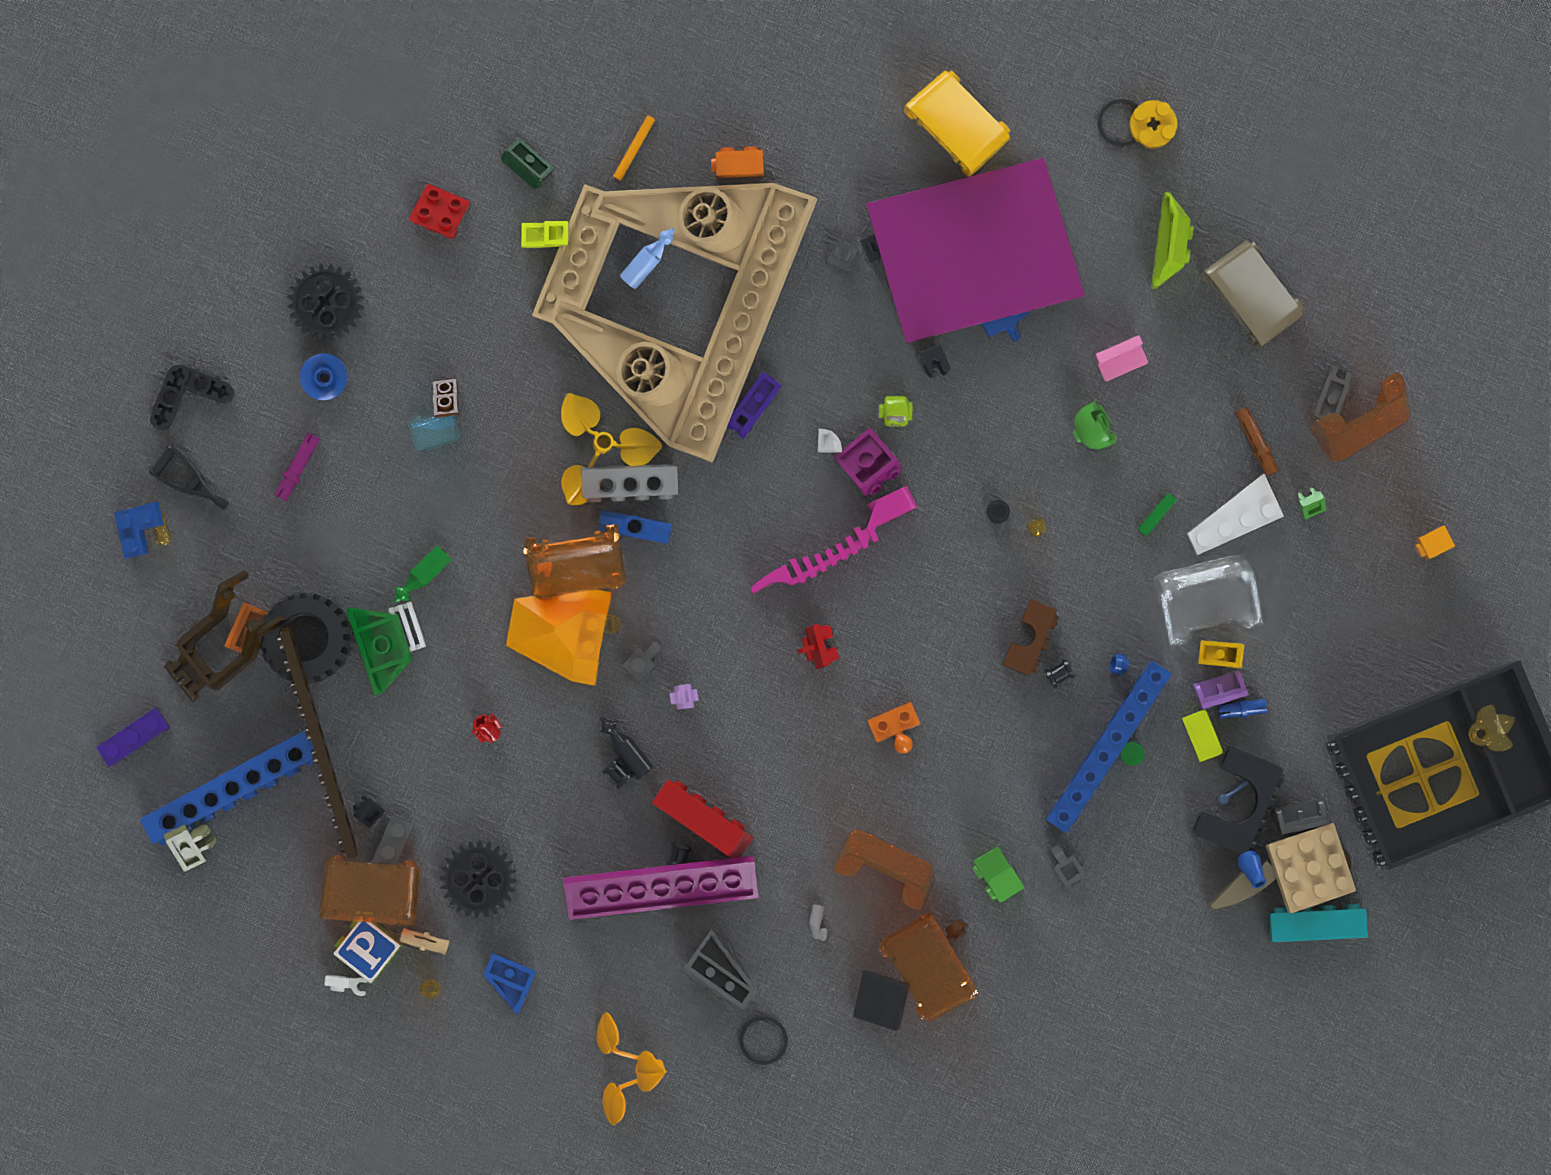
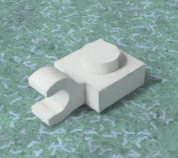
M326 975L325 986H330L331 991L344 992L345 988H351L358 996L366 995V991L358 989L359 982H368L363 977L352 978L337 975Z

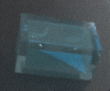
M425 415L412 418V423L407 424L417 453L463 439L456 415L438 418L434 416L426 418Z

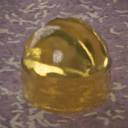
M1043 517L1026 524L1029 533L1034 537L1044 535L1047 529Z
M607 615L604 632L614 634L620 629L621 623L617 616ZM612 618L609 629H606L609 619Z
M428 979L420 986V992L426 999L435 998L441 991L440 983L435 979ZM434 985L435 989L429 992L427 988Z

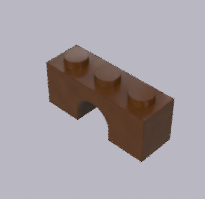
M1033 599L1029 600L1020 622L1029 625L1033 629L1034 639L1028 646H1019L1011 643L1002 664L1003 666L1026 676H1030L1031 672L1036 673L1041 661L1037 657L1040 650H1046L1050 638L1046 637L1050 628L1054 630L1059 616L1055 615L1056 609Z

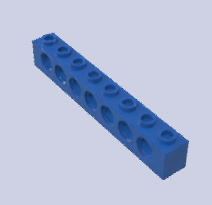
M1149 661L1046 817V821L1064 833L1069 831L1172 673L1154 661Z
M304 730L142 817L140 821L152 844L160 843L163 846L167 844L164 834L182 825H186L188 830L191 831L195 828L193 824L202 820L203 823H206L216 817L215 812L221 809L226 812L237 806V800L244 797L246 801L258 795L256 790L263 786L269 789L279 783L278 778L284 775L289 778L299 773L300 770L298 768L306 763L308 767L314 765L311 750L314 749L312 740H307ZM296 747L302 751V758L299 761H294L290 755L291 751ZM273 759H277L281 763V769L276 773L270 769V762ZM253 770L260 774V780L256 784L249 781V774ZM233 781L239 786V791L236 795H231L228 792V785ZM210 793H214L218 797V802L213 807L207 803V796ZM190 804L194 805L197 809V813L193 818L188 817L186 814V808ZM169 815L173 816L176 820V825L173 829H169L165 825V819Z

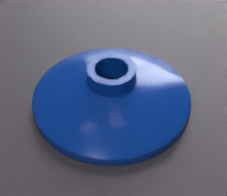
M327 353L316 354L310 357L301 368V386L310 397L316 400L327 401L336 398L342 393L347 384L346 367L334 355ZM323 374L329 375V380L327 382L321 381V376Z

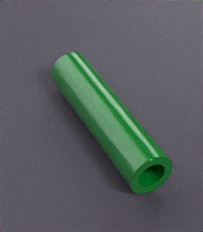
M1167 493L1141 524L1138 531L1147 537L1177 500Z

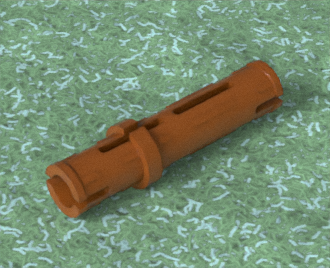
M1247 406L1235 412L1252 446L1253 456L1258 459L1265 476L1267 477L1279 471L1280 469L1270 452L1272 449L1270 446H1267L1249 407Z

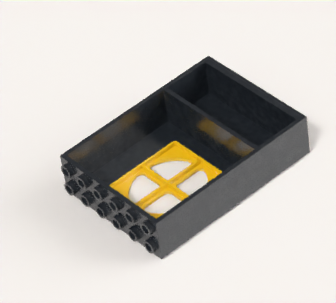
M1520 660L1510 661L1327 736L1329 741L1326 743L1328 752L1331 756L1334 755L1338 764L1335 765L1339 777H1343L1347 786L1344 787L1345 793L1349 800L1354 801L1356 808L1353 809L1357 821L1362 822L1365 830L1362 831L1367 844L1372 845L1374 850L1372 858L1376 866H1380L1381 869H1394L1551 804V733ZM1417 738L1439 740L1452 749L1453 757L1431 767L1423 768L1414 749L1413 741ZM1401 745L1406 750L1413 767V773L1384 785L1380 779L1383 763L1387 756L1397 746ZM1453 766H1458L1461 770L1460 784L1454 795L1445 804L1439 805L1428 783V778ZM1417 782L1421 786L1429 809L1422 813L1401 810L1389 801L1388 794Z

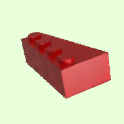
M667 779L652 804L731 858L741 857L754 838L744 831L745 826L735 819L732 822L726 819V813L718 807L714 806L711 809L705 804L707 800L699 794L695 793L694 796L686 791L688 787L679 780L673 783Z

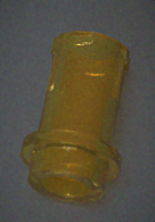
M161 514L164 525L153 528L156 537L154 542H157L158 546L171 543V538L173 537L172 534H169L164 514Z

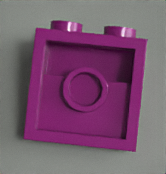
M871 428L846 446L842 452L834 456L835 461L865 497L869 493L870 495L878 493L882 487L881 484L887 479H895L900 474L899 469L902 468L899 460Z

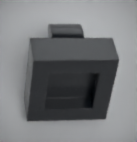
M875 235L861 239L868 261L872 262L880 259L881 255Z
M362 796L361 798L364 803L359 808L356 805L353 806L355 811L353 815L370 828L385 812V809L370 797Z

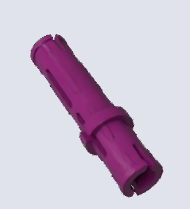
M308 432L306 433L287 472L284 471L282 474L284 477L274 493L276 497L286 502L288 501L296 483H300L301 479L299 478L317 444L320 442V438Z

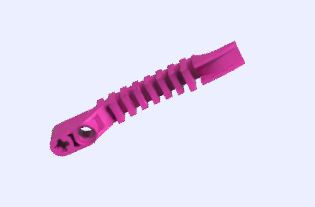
M908 486L900 488L867 505L871 513L868 526L862 531L860 527L854 529L857 541L853 542L851 536L845 538L849 548L844 550L842 544L839 543L835 545L838 554L833 555L831 549L826 550L825 554L828 559L824 562L820 553L814 555L817 562L815 567L812 566L808 556L802 558L807 569L804 573H802L796 558L790 560V563L797 575L795 578H791L786 565L754 584L750 588L752 593L754 594L773 583H786L791 586L799 582L803 584L808 577H811V579L816 577V573L819 571L821 573L827 571L828 566H836L838 564L837 561L842 560L843 562L848 559V555L852 554L854 556L858 554L859 549L865 550L869 548L868 542L870 538L873 543L879 540L875 533L876 527L918 507Z

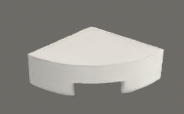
M819 429L818 452H842L841 442L837 435L830 430Z

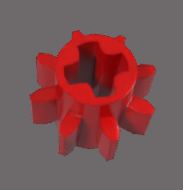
M482 714L474 720L473 727L475 729L471 732L480 743H484L485 740L488 743H492L499 738L501 734L499 728L502 727V724L493 714H490L489 717Z

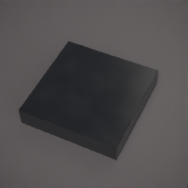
M868 970L863 971L853 1017L895 1031L899 1030L910 984Z

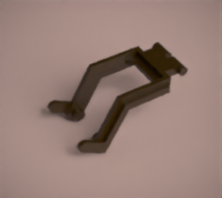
M245 570L218 584L212 611L178 639L175 645L181 652L178 660L174 663L168 661L164 665V668L175 682L185 678L179 687L191 702L199 698L197 693L206 685L213 691L220 690L256 660L262 637L280 627L286 621L283 616H279L267 624L263 620L257 622L256 619H251L245 625L247 633L242 653L219 673L213 672L195 650V643L227 617L231 600L235 597L233 592L235 585L241 583L249 576Z

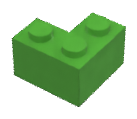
M998 846L973 860L975 866L972 869L979 880L983 878L988 886L984 889L992 901L997 900L1001 903L1025 888Z

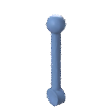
M1245 780L1226 795L1221 794L1219 802L1227 804L1229 798L1247 786L1249 782Z

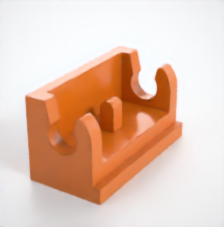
M243 602L224 646L242 653L247 633L246 623L251 619H256L257 622L263 620L265 614L268 615V612Z

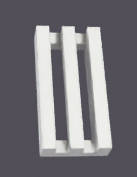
M412 602L389 608V612L392 614H396L395 612L397 611L400 612L411 646L409 647L410 652L426 647ZM406 608L409 609L420 644L415 645L404 611Z

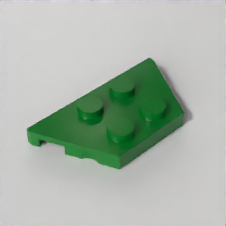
M348 608L346 611L374 696L380 695L413 660L399 616L392 613Z

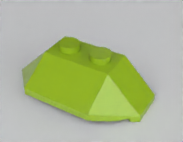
M1168 192L1164 193L1162 199L1151 289H1157L1179 272L1185 263H1189L1191 250L1187 249V242L1192 240L1194 226H1190V218L1171 193Z

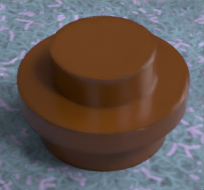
M959 919L950 924L945 929L947 938L949 940L954 938L955 941L962 938L967 933V923H963Z

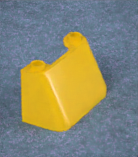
M944 70L904 106L903 112L911 120L918 118L917 124L919 126L922 125L954 158L956 163L961 161L959 163L962 167L961 171L967 177H970L1010 140V135L1008 134L1010 129L1002 121L998 123L959 83L961 80L953 71L948 73Z

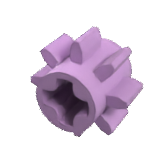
M691 684L673 686L674 693H669L671 705L676 704L677 710L694 708V701L699 700L697 689L692 690Z

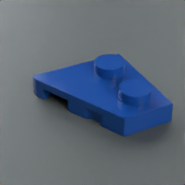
M492 953L483 976L493 985L512 1010L519 1014L537 971Z

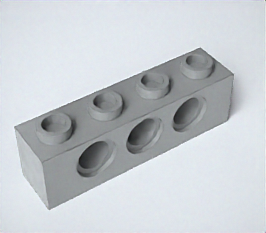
M677 465L581 468L582 497L587 498V502H601V498L611 497V501H625V497L635 496V500H649V496L657 495L658 499H673V495H678ZM632 477L636 480L635 487L630 490L623 487L624 480ZM650 477H658L660 481L658 487L654 489L647 487V480ZM608 478L612 480V487L606 491L601 490L599 487L600 481Z

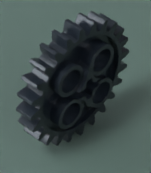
M320 264L319 271H316L311 266V274L308 275L302 271L304 279L295 278L299 285L297 287L290 286L295 293L294 295L287 296L288 299L293 301L292 304L287 305V308L295 311L289 316L291 318H298L294 325L296 327L303 325L301 329L303 334L310 330L309 337L312 339L316 334H318L320 341L324 339L325 335L332 341L333 334H336L341 339V331L344 330L350 334L348 326L357 327L353 320L355 318L362 319V316L357 311L365 309L364 306L359 304L360 301L365 300V297L357 294L363 289L361 287H354L358 280L356 278L349 280L351 276L349 271L342 275L343 268L340 266L336 271H334L332 264L328 266L327 270ZM323 280L330 282V287L325 292H321L318 289L319 283ZM340 286V289L331 296L335 287ZM340 295H347L349 298L345 306L337 305V299ZM323 298L326 300L329 299V302L331 303L329 307L326 305L323 306V303L321 302ZM307 299L315 300V306L312 310L304 309V302ZM321 309V311L318 314V317L316 319H312L313 315ZM327 313H331L334 316L333 322L329 325H325L322 322L323 316Z
M479 840L477 847H474V844L470 841L468 849L463 845H459L461 852L458 853L452 850L454 859H445L450 864L449 867H441L443 871L447 872L446 875L439 877V879L446 881V884L442 885L440 889L448 890V893L443 897L452 898L449 906L458 904L456 912H460L463 908L466 909L465 916L467 917L471 911H474L475 918L479 917L480 912H483L484 916L488 917L490 909L494 914L498 913L496 906L498 905L504 909L506 906L503 900H512L508 892L516 891L515 888L510 886L511 883L517 882V879L511 878V874H514L517 870L509 869L513 860L506 862L505 858L508 853L500 855V846L492 850L491 842H488L486 847H483L482 840ZM478 855L482 856L486 862L482 869H477L473 865V859ZM491 864L495 865L494 869L482 878L483 885L478 883L466 894L462 893L475 880L474 874L480 875ZM458 872H464L468 876V881L465 885H459L456 882L455 877ZM493 873L499 874L502 879L501 884L497 887L492 886L489 882V877ZM476 889L481 890L484 894V899L481 903H476L472 899V892Z

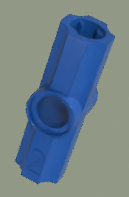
M602 510L598 526L600 531L668 544L672 528L670 523ZM632 521H639L642 528L638 533H631L629 531V524Z

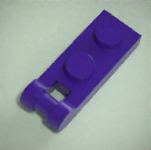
M762 372L732 413L727 428L734 429L739 433L738 436L744 439L782 385L765 372ZM741 415L748 419L745 425L737 421Z

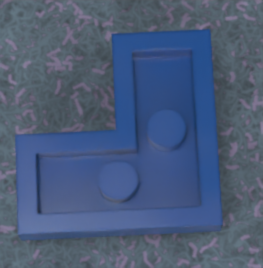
M152 502L115 512L124 559L148 554L144 530L164 525L159 502Z

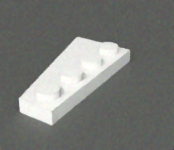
M1262 474L1187 533L1196 556L1284 517L1265 474Z

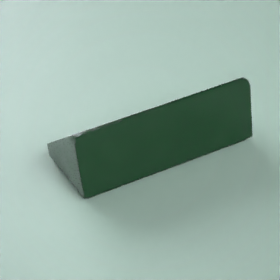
M520 138L514 141L501 157V161L533 189H537L554 170L553 166Z

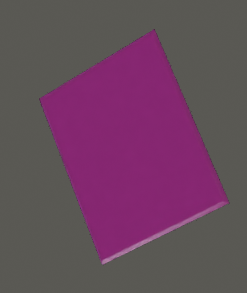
M1044 158L866 203L906 343L1085 296Z

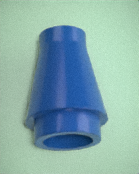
M1248 851L1238 857V867L1251 882L1253 888L1265 885L1266 880L1260 856L1256 855L1255 851Z

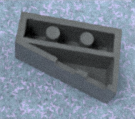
M711 929L682 971L741 1012L756 992V989Z

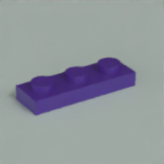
M154 708L96 748L107 765L112 767L170 727L158 708Z

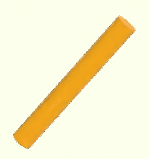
M646 116L613 175L615 179L621 181L655 122L653 117Z

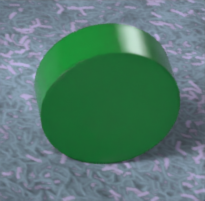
M1136 742L1126 743L1120 752L1121 760L1130 766L1140 764L1144 759L1143 747Z

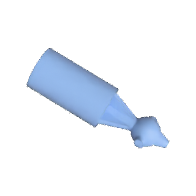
M674 228L662 231L658 241L646 247L644 246L620 274V277L629 286L637 289L660 262L664 245L670 244L673 240Z

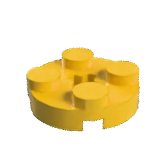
M1150 100L1140 104L1133 111L1129 120V130L1133 139L1150 149L1166 145L1174 137L1177 129V118L1174 111L1170 108L1169 104L1157 100ZM1151 118L1159 122L1155 131H1153L1152 127L1147 126Z

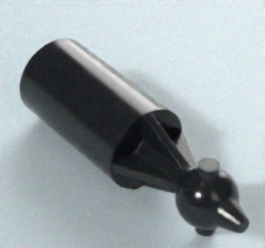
M604 717L600 718L602 723L601 734H610L615 753L637 780L640 779L654 766L631 737L615 730V724H617L615 719L612 721Z

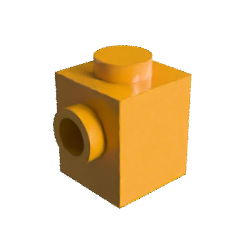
M1445 525L1415 539L1417 542L1415 545L1416 551L1425 560H1429L1455 547Z

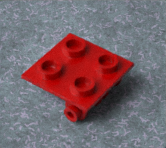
M427 183L408 220L414 222V225L418 224L427 228L428 231L433 230L435 234L444 235L447 239H454L458 231L457 228L471 201Z

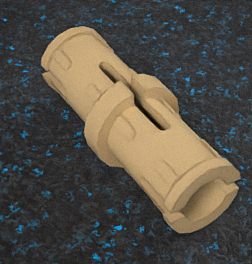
M403 928L399 943L419 947L421 951L426 949L446 955L450 940L430 936L428 932L423 934Z

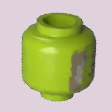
M886 396L884 404H879V418H884L886 426L904 427L908 424V421H912L913 406L906 396Z

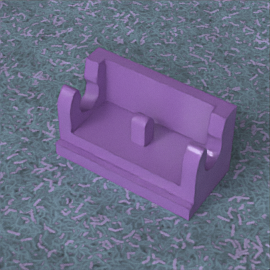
M1239 670L1193 684L1200 710L1248 695Z

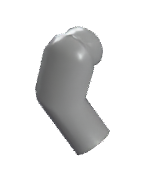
M813 905L809 926L813 939L825 941L828 930L820 928L824 907L820 905Z

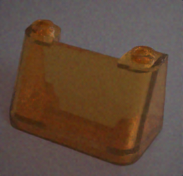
M1398 371L1379 383L1381 392L1375 399L1378 406L1356 420L1346 424L1340 415L1330 413L1309 425L1310 430L1330 460L1334 462L1345 460L1409 419L1411 410L1407 388Z
M618 524L606 525L607 531L602 535L598 531L595 532V537L548 544V540H543V544H539L536 541V537L524 538V556L534 597L540 600H548L553 596L623 587V584L627 582V574Z
M854 830L850 832L832 870L850 877L858 873L862 864L872 867L903 882L902 899L908 907L920 912L934 878L933 866L929 862L865 831Z
M331 855L330 859H325L319 918L416 925L421 866H416L417 861L402 860V865L350 862L345 860V856Z
M930 911L880 940L883 945L879 948L885 959L890 957L903 980L910 984L909 990L919 1005L916 1011L922 1021L927 1019L930 1023L979 996L977 989Z

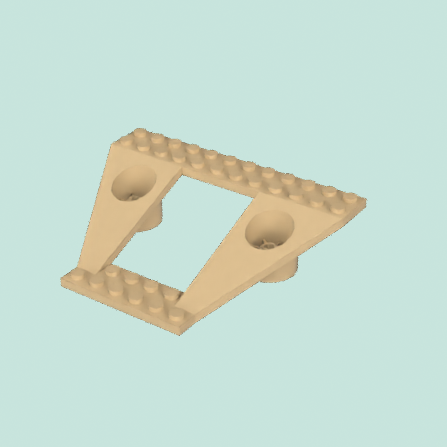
M775 183L602 191L584 184L568 224V245L559 246L532 316L554 324L669 447L713 463L817 199ZM719 202L726 203L725 207L717 210ZM728 212L726 222L722 221V215ZM619 224L659 239L662 231L674 228L675 231L673 233V240L670 243L671 245L738 271L703 358L585 311ZM721 224L724 225L719 232H717L716 229L719 228ZM701 226L702 229L697 237L695 229ZM707 231L713 232V236L705 238ZM658 355L663 356L665 361L659 364L655 363ZM647 356H651L649 361L645 360ZM666 367L665 375L662 376L660 369ZM659 378L662 379L661 383L656 387L655 383ZM640 380L641 382L636 390L634 382ZM650 385L652 390L643 393L645 386Z

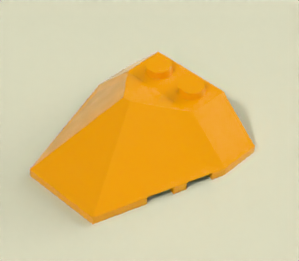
M586 588L514 599L506 646L572 682L595 686L612 592Z

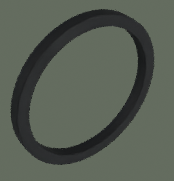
M1127 99L1113 100L1106 104L1099 114V132L1105 141L1114 146H1129L1135 143L1136 140L1133 139L1129 142L1119 143L1112 141L1105 135L1101 124L1102 116L1108 107L1116 103H1126L1135 109L1138 105Z
M766 1016L754 1018L742 1029L740 1035L741 1050L750 1061L756 1064L767 1065L776 1062L783 1056L787 1048L788 1038L786 1030L774 1018ZM759 1020H768L780 1027L784 1035L782 1051L777 1057L768 1061H759L752 1058L746 1052L743 1044L746 1029L752 1023Z

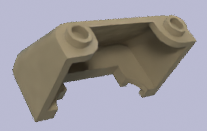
M1246 240L1204 270L1200 277L1206 285H1215L1212 290L1214 293L1217 292L1238 319L1244 327L1246 335L1251 332L1249 335L1252 339L1250 343L1257 351L1303 316L1302 310H1304V307L1297 298L1293 299L1259 255L1261 250L1257 244Z

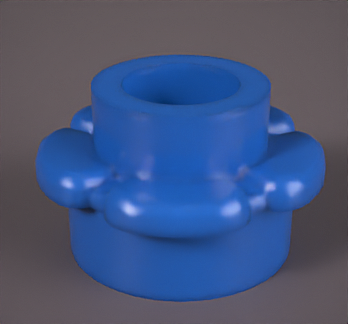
M1121 653V655L1114 654L1110 661V672L1116 673L1117 676L1126 673L1129 668V659H1126L1124 653Z

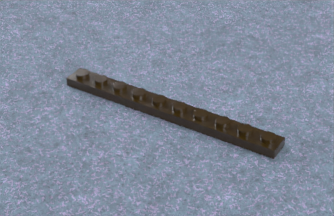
M291 626L282 628L280 636L277 637L281 651L285 650L287 659H284L287 673H292L294 680L291 682L294 696L298 695L301 703L298 705V711L301 719L305 718L307 727H305L307 740H312L314 746L311 753L314 763H319L321 772H318L321 786H326L328 794L325 795L327 807L332 808L334 817H332L334 830H339L341 839L338 840L339 847L342 853H346L347 859L354 858L358 854L357 844Z

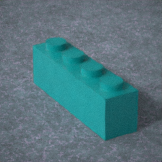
M1345 904V909H1336V905H1321V910H1312L1311 906L1288 914L1286 907L1274 908V912H1268L1269 941L1288 942L1368 938L1366 909L1360 908L1359 904Z

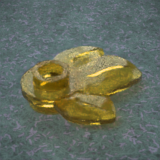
M1493 705L1485 706L1477 713L1476 723L1469 730V738L1475 745H1486L1492 751H1505L1513 746L1511 740L1505 734L1511 729L1514 718L1503 714L1496 715ZM1479 729H1482L1485 733L1483 738L1477 736Z

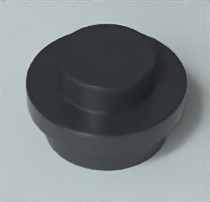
M995 500L988 505L986 514L991 522L1001 524L1009 518L1010 508L1006 502Z

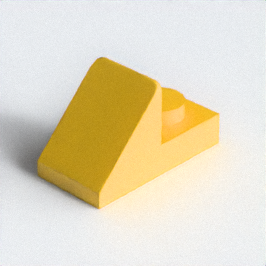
M1201 640L1198 664L1242 668L1244 644Z

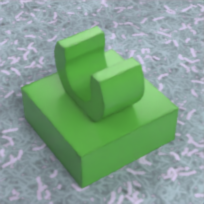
M1310 488L1311 495L1303 497L1302 493H1298L1300 511L1305 520L1326 511L1323 494L1321 491L1316 493L1314 488Z

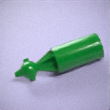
M436 545L410 571L405 587L396 586L394 588L396 592L393 602L397 603L405 600L408 602L410 600V591L426 586L452 559Z

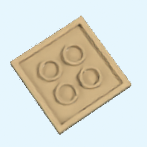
M1334 823L1266 845L1288 914L1356 891Z

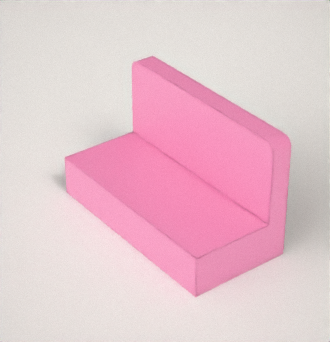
M1139 335L1095 354L1094 358L1104 381H1110L1148 363L1141 346L1143 342Z

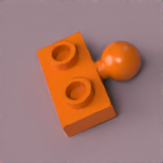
M911 702L867 720L876 742L879 743L895 736L894 748L901 754L908 753L913 747L912 739L904 735L903 732L921 725Z

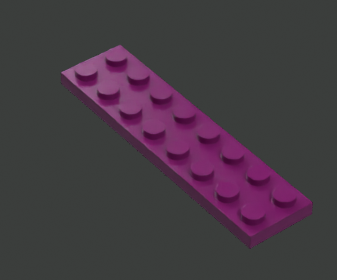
M754 856L563 878L569 920L759 898Z

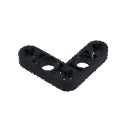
M174 365L167 373L151 413L150 422L158 430L170 428L186 390L226 404L234 398V389L227 382L183 365ZM180 369H183L182 374L185 375V378L179 379L177 386L181 387L180 391L168 386L170 382L175 384L176 377L173 376L174 372H179ZM202 377L207 380L208 384L206 389L199 391L195 388V381ZM213 381L216 382L214 387L218 389H223L224 386L227 387L228 397L223 396L222 399H219L220 394L212 391V395H208L212 389ZM168 391H174L177 395V399L173 404H167L164 401V395ZM162 404L167 408H171L172 412L166 411L165 418L168 419L167 423H162L161 426H158L159 421L156 420V417L163 414L164 409L160 408Z

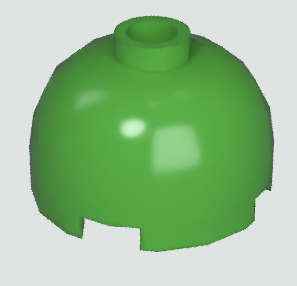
M1093 401L1078 411L1074 419L1075 429L1073 430V435L1078 443L1083 442L1088 448L1101 450L1115 444L1117 441L1116 433H1110L1109 424H1111V421L1100 404L1096 406V401Z

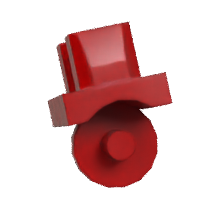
M816 624L805 628L807 637L801 639L803 648L797 649L798 654L805 653L807 661L813 660L816 669L829 666L831 662L839 659L836 647L826 649L824 640L833 638L830 625L820 626Z

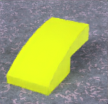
M568 221L522 223V248L568 245Z

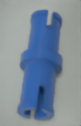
M1263 698L1252 701H1244L1242 699L1238 700L1237 703L1218 704L1217 709L1220 710L1217 711L1218 717L1223 719L1240 716L1242 719L1246 718L1247 715L1266 714L1267 708L1265 707L1267 703L1266 699Z

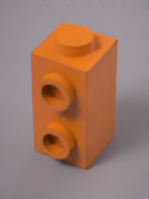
M756 146L744 147V151H734L732 147L720 148V152H715L716 158H711L712 173H716L717 179L764 177L763 150H758Z

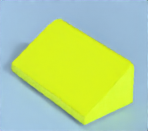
M1206 709L1182 718L1199 762L1223 754Z

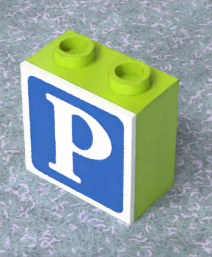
M364 915L362 918L357 917L349 926L352 931L347 937L343 935L334 946L337 948L334 955L369 983H373L403 944L399 943L396 938L368 916Z

